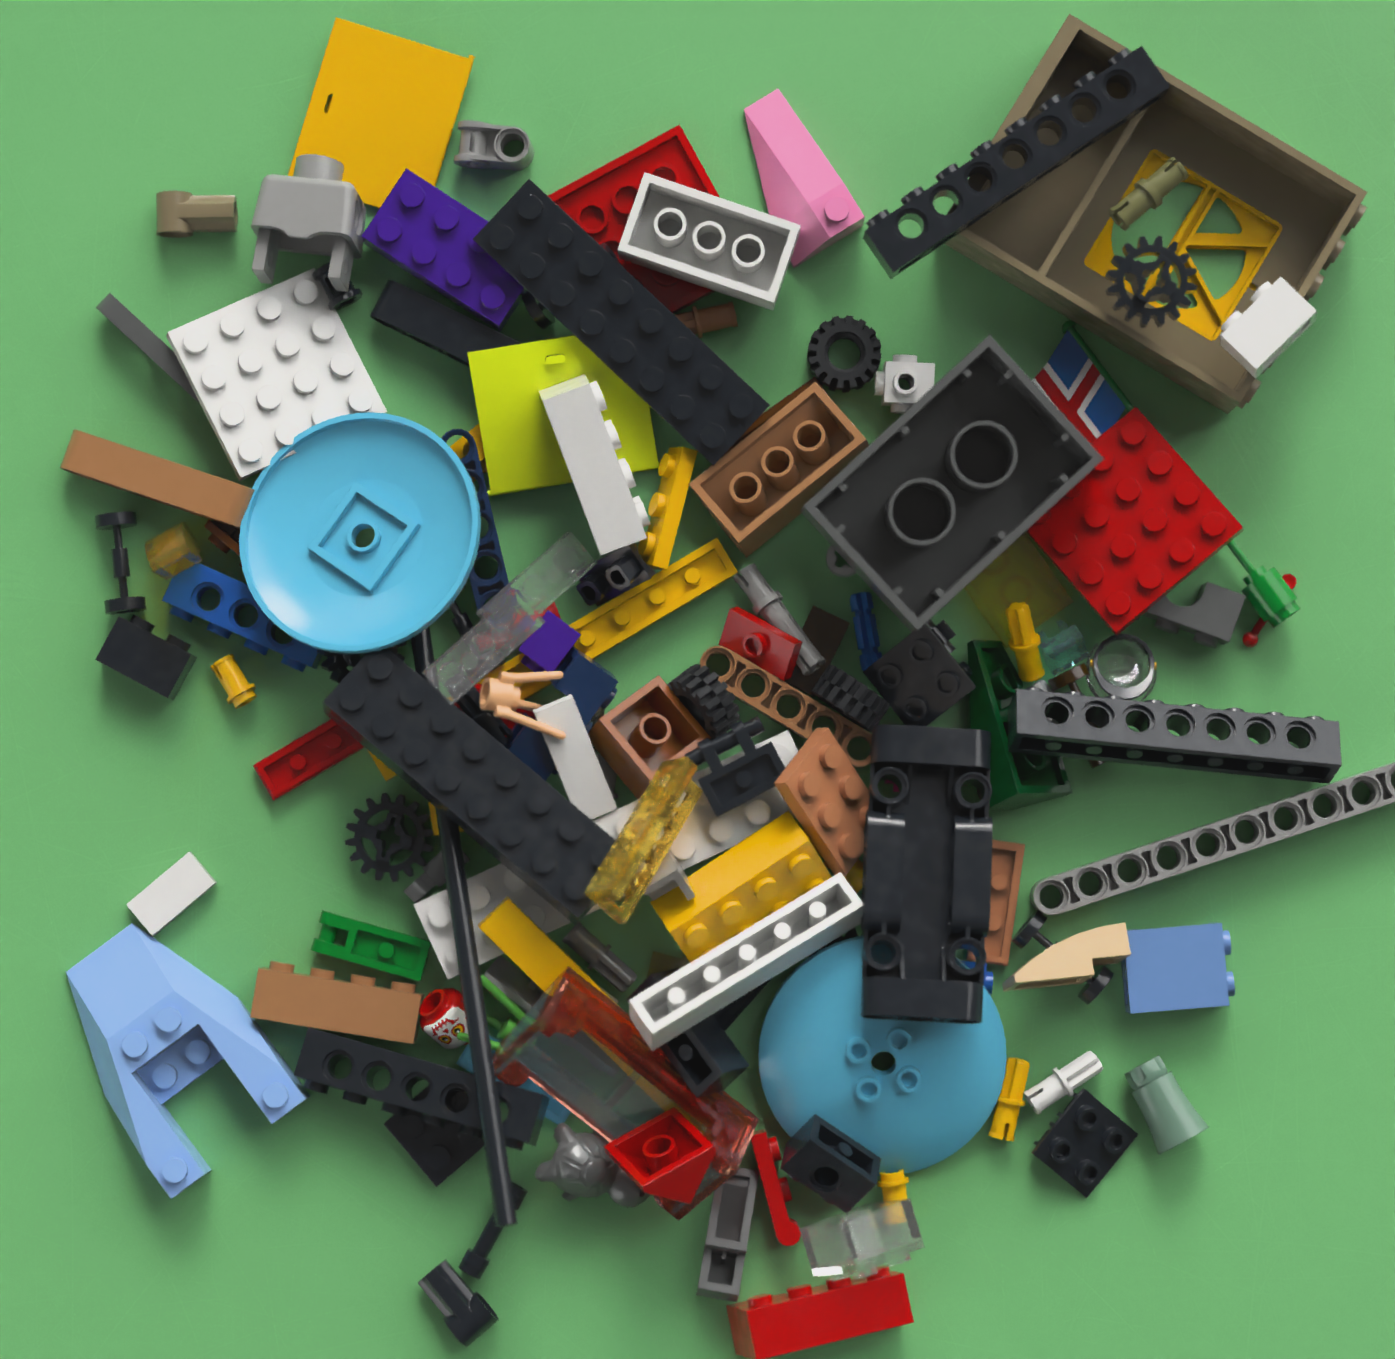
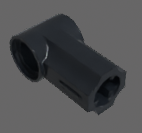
M446 1259L418 1282L431 1301L445 1316L443 1319L448 1328L465 1347L470 1345L499 1320L487 1301L477 1291L473 1293Z

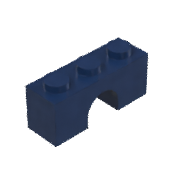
M573 646L555 670L563 672V678L550 681L556 689L566 696L570 694L573 696L586 731L589 733L593 725L591 719L600 707L605 709L614 699L617 693L615 686L618 680L611 672ZM523 713L524 716L534 719L527 713ZM516 723L512 728V738L506 737L509 741L503 746L543 780L546 781L551 773L553 775L558 774L542 733Z

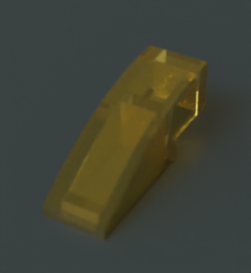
M185 521L145 541L146 555L152 571L166 580L203 561L199 554L202 550Z

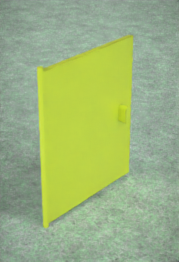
M570 335L467 352L490 490L487 491L488 497L573 483L539 391L583 374L586 375L589 383L597 381L598 386H600L608 408L601 411V415L604 421L611 419L622 445V448L615 450L618 460L625 457L632 473L659 468L660 462H658L649 405L576 336Z

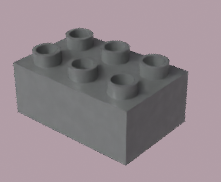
M988 335L802 507L800 512L911 632L918 631L1104 458L1002 347Z

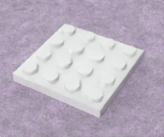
M315 268L167 332L166 337L239 482L262 472L263 468L270 465L271 458L284 445L293 444L294 437L316 424L338 416L354 413H387L335 309L330 310L328 307L330 300L321 282L316 281L312 275ZM292 450L280 460L285 459L297 452Z

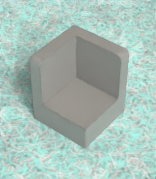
M666 843L630 864L640 889L644 895H649L652 901L677 886L680 887L688 901L695 897V893L683 868Z

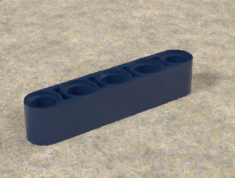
M452 429L447 431L441 439L446 443L450 437L461 435L468 440V454L460 460L469 475L478 481L479 490L477 498L480 516L484 517L488 522V531L480 538L475 562L479 557L491 556L498 563L496 573L490 578L479 577L475 573L473 565L469 575L473 595L480 618L488 625L501 626L512 618L514 602L475 440L470 433L462 429ZM491 596L503 597L507 602L506 612L498 618L489 617L484 612V603Z

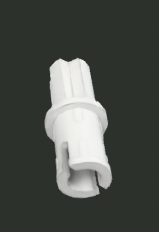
M1087 1051L1060 1070L1056 1067L1053 1068L1052 1075L1029 1090L1024 1091V1096L1031 1107L1034 1106L1033 1110L1038 1115L1064 1096H1073L1074 1089L1103 1070L1102 1064L1093 1052Z

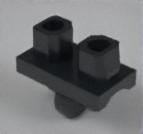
M636 543L611 551L579 568L575 573L580 581L576 588L587 605L592 606L596 604L598 607L651 579L655 571L644 562L638 552Z

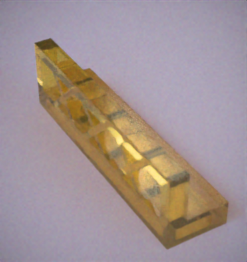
M688 757L662 761L585 891V894L618 924L627 923L703 792L691 780L698 766ZM683 792L687 793L680 806L675 808ZM664 827V833L661 836L660 840H656L662 828ZM643 860H644L645 865H644L642 871H641L640 873H637V874H636V872L638 871L639 867L641 866V864H642V862H643ZM625 893V900L619 907L613 901L621 900L622 896Z

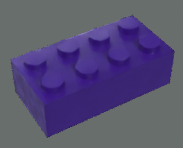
M407 168L361 236L366 246L498 332H501L521 302L522 295L527 292L473 241V238L483 229L488 221Z

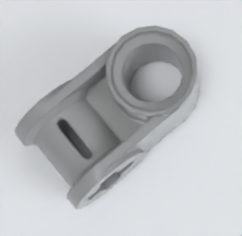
M471 120L458 122L461 138L459 154L454 156V164L474 169L494 168L518 171L528 167L532 162L534 149L527 133L521 128L492 125ZM518 140L524 143V149L520 155L509 157L504 154V148L509 142Z

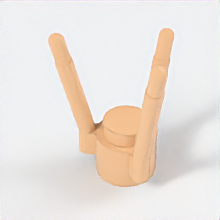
M501 671L498 679L486 677L482 683L479 695L480 709L494 712V717L509 719L546 735L563 740L566 737L563 731L514 712L517 708L533 712L534 709L544 706L520 700V688L514 686V683L562 679L564 676L563 672L544 671L514 674Z

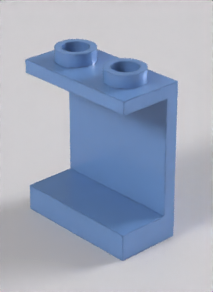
M1215 922L1200 925L1127 930L1131 955L1121 961L1125 1012L1133 1014L1230 1006L1229 996L1235 995V982L1233 972H1226L1225 955H1231V939L1229 931H1223L1222 923Z

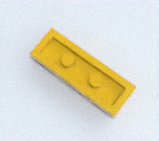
M669 447L668 453H665L661 458L658 468V474L661 476L659 488L651 497L648 507L651 525L648 526V530L645 532L647 538L639 541L638 552L641 558L653 569H668L698 453L696 450L686 447Z

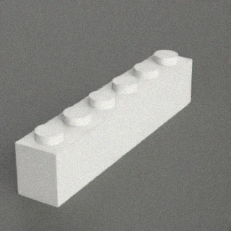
M840 872L630 999L629 1018L653 1051L861 924L864 904Z

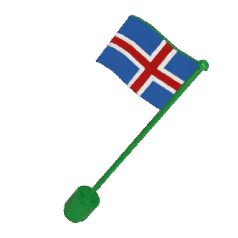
M1069 320L1062 326L1063 334L1065 333L1045 367L1032 381L1091 444L1118 421L1125 409L1127 412H1130L1134 406L1074 328L1076 323ZM1234 540L1227 544L1249 574L1243 579L1247 586L1241 592L1243 595H1246V599L1264 622L1268 620L1272 627L1275 628L1300 609L1295 602L1297 596L1275 567L1268 571L1263 565L1255 569Z

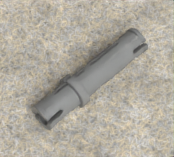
M750 564L739 572L742 576L736 574L733 579L754 605L752 610L757 617L762 616L767 623L803 642L796 664L804 676L818 670L820 667L817 664L821 666L826 660L782 603L783 596L778 590L776 592L773 591L755 564Z

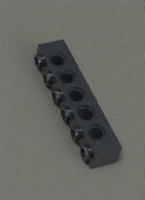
M308 1027L294 1072V1076L305 1080L304 1088L323 1094L328 1093L329 1087L344 1091L342 1099L365 1106L368 1098L383 1102L381 1107L383 1111L405 1117L406 1111L411 1110L422 1114L421 1122L444 1128L445 1122L449 1121L461 1125L459 1133L483 1139L474 1074ZM343 1058H349L352 1064L350 1074L343 1079H337L335 1075L336 1064ZM382 1069H388L391 1076L389 1085L383 1090H376L373 1085L375 1074ZM421 1080H427L430 1086L428 1096L422 1101L415 1102L412 1097L413 1086ZM496 1081L499 1103L504 1102L508 1107V1116L502 1122L506 1146L521 1151L523 1150L524 1143L536 1146L550 1098L544 1094ZM460 1091H466L469 1097L467 1108L460 1113H454L451 1109L452 1097Z

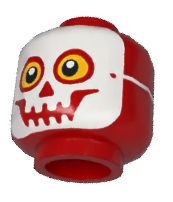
M453 987L436 989L430 992L422 1001L419 1009L421 1029L446 1049L458 1048L469 1044L457 1039L459 1032L468 1034L462 993Z

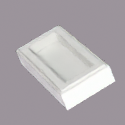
M188 852L126 905L152 936H155L217 884V882L192 852Z

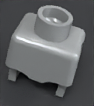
M304 154L296 158L293 176L270 174L264 177L251 228L257 236L252 270L261 283L273 284L278 251L331 256L328 278L336 291L348 292L353 259L362 257L363 239L361 236L365 229L366 207L354 185L347 181H342L344 165L341 162L323 155Z

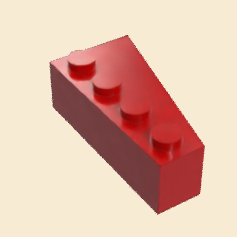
M889 1266L865 1270L864 1277L851 1279L850 1275L836 1276L826 1279L825 1285L811 1287V1284L798 1285L786 1289L787 1293L772 1295L771 1293L749 1297L747 1301L726 1305L735 1353L750 1359H766L914 1323L904 1273L890 1271Z

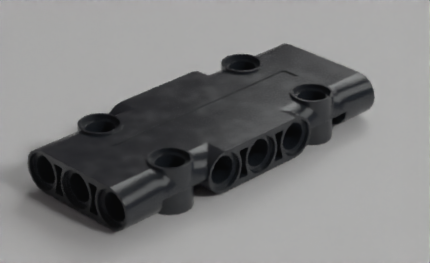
M891 724L872 727L870 785L868 789L869 811H866L861 900L864 904L863 916L861 917V930H864L861 955L863 963L861 1017L958 1024L982 1023L984 965L987 958L985 937L988 936L990 924L993 823L992 818L989 817V800L992 794L990 783L992 734L989 731ZM883 780L894 782L899 789V795L890 799L883 797L878 791V783ZM973 785L978 788L981 793V801L970 803L964 800L961 795V787ZM877 944L889 947L893 955L892 962L883 965L874 961L871 956L872 947ZM959 949L970 950L976 959L975 967L972 969L961 968L955 960L956 951Z

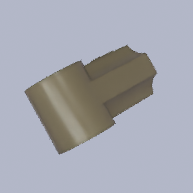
M162 191L156 194L158 236L184 238L193 236V232H237L238 209L235 195L193 196L192 193L186 191Z

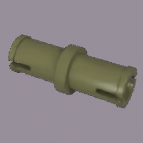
M1171 157L1149 178H1141L1134 184L1135 189L1109 209V214L1118 226L1120 225L1121 229L1127 230L1133 222L1150 208L1156 209L1163 203L1162 198L1179 183L1188 178L1186 169L1179 161L1177 162L1174 157Z

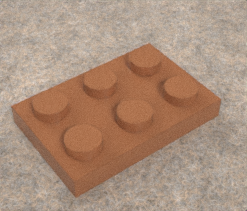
M828 727L816 728L775 781L774 785L833 874L837 875L841 872L842 875H847L864 851L866 811H869L868 788Z

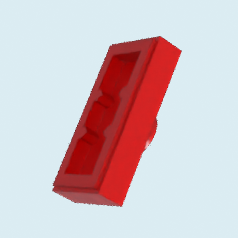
M736 606L729 609L718 645L732 650L784 681L792 677L803 642Z

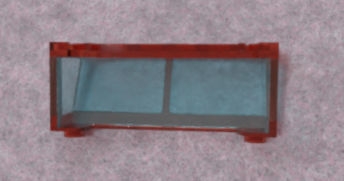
M569 966L558 975L547 990L500 1042L493 1055L495 1076L507 1085L518 1087L523 1085L529 1078L609 1143L675 1107L714 1145L716 1154L691 1204L653 1195L656 1203L678 1221L738 1171L759 1121L758 1117L725 1091L696 1098L660 1047L653 1051L650 1049L629 1018V1014Z

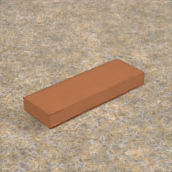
M992 839L990 924L988 936L985 937L986 963L1008 966L1025 844ZM967 950L966 960L976 961L974 954Z

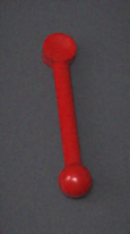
M1292 574L1282 576L1292 590L1296 586V578ZM1261 617L1253 629L1243 635L1242 641L1245 646L1254 647L1257 645L1258 634L1266 624Z

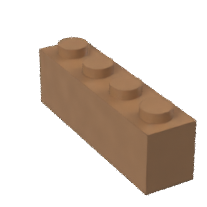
M270 961L269 968H258L250 1018L409 1044L417 1042L420 1025L419 1009L425 994L415 992L416 984L392 981L391 988L375 986L376 978L351 974V980L345 981L334 979L335 971L320 968H311L310 975L294 972V964Z

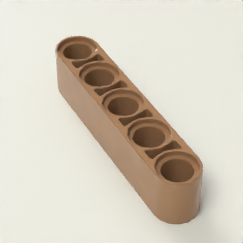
M73 430L60 466L61 469L81 477L240 529L241 521L254 493L253 489L78 430Z
M713 646L702 654L700 659L701 667L706 666L707 660L716 654L723 655L728 659L730 663L729 671L725 675L719 676L718 681L720 683L725 681L729 686L726 688L727 692L733 693L737 700L806 741L813 733V721L819 717H827L833 721L835 725L833 736L853 767L862 768L871 763L872 734L726 647ZM749 675L759 676L765 684L764 692L758 697H749L744 694L741 689V683L745 677ZM784 696L794 697L800 705L798 715L793 718L782 717L777 711L776 704L778 700ZM862 738L868 742L870 753L866 759L855 760L849 755L847 746L851 739Z

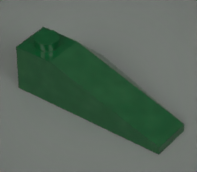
M971 640L967 643L968 665L973 672L969 678L977 687L969 692L971 729L989 731L992 734L990 766L992 794L989 800V811L1014 810L1071 794L1072 789L1062 757L1008 752L1007 708L1016 689L1023 688V682L1019 678L1001 641ZM977 788V794L981 801V793Z

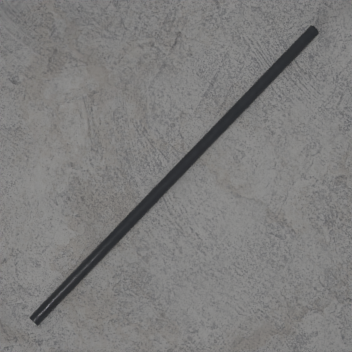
M429 626L411 638L415 672L439 691ZM435 807L496 1227L517 1224L460 831L453 821Z

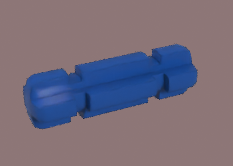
M859 592L850 596L851 611L855 612L856 616L853 617L857 646L858 650L862 651V655L859 656L862 671L882 657V653L878 652L877 648L880 647L875 614L871 613V609L874 606L870 592Z

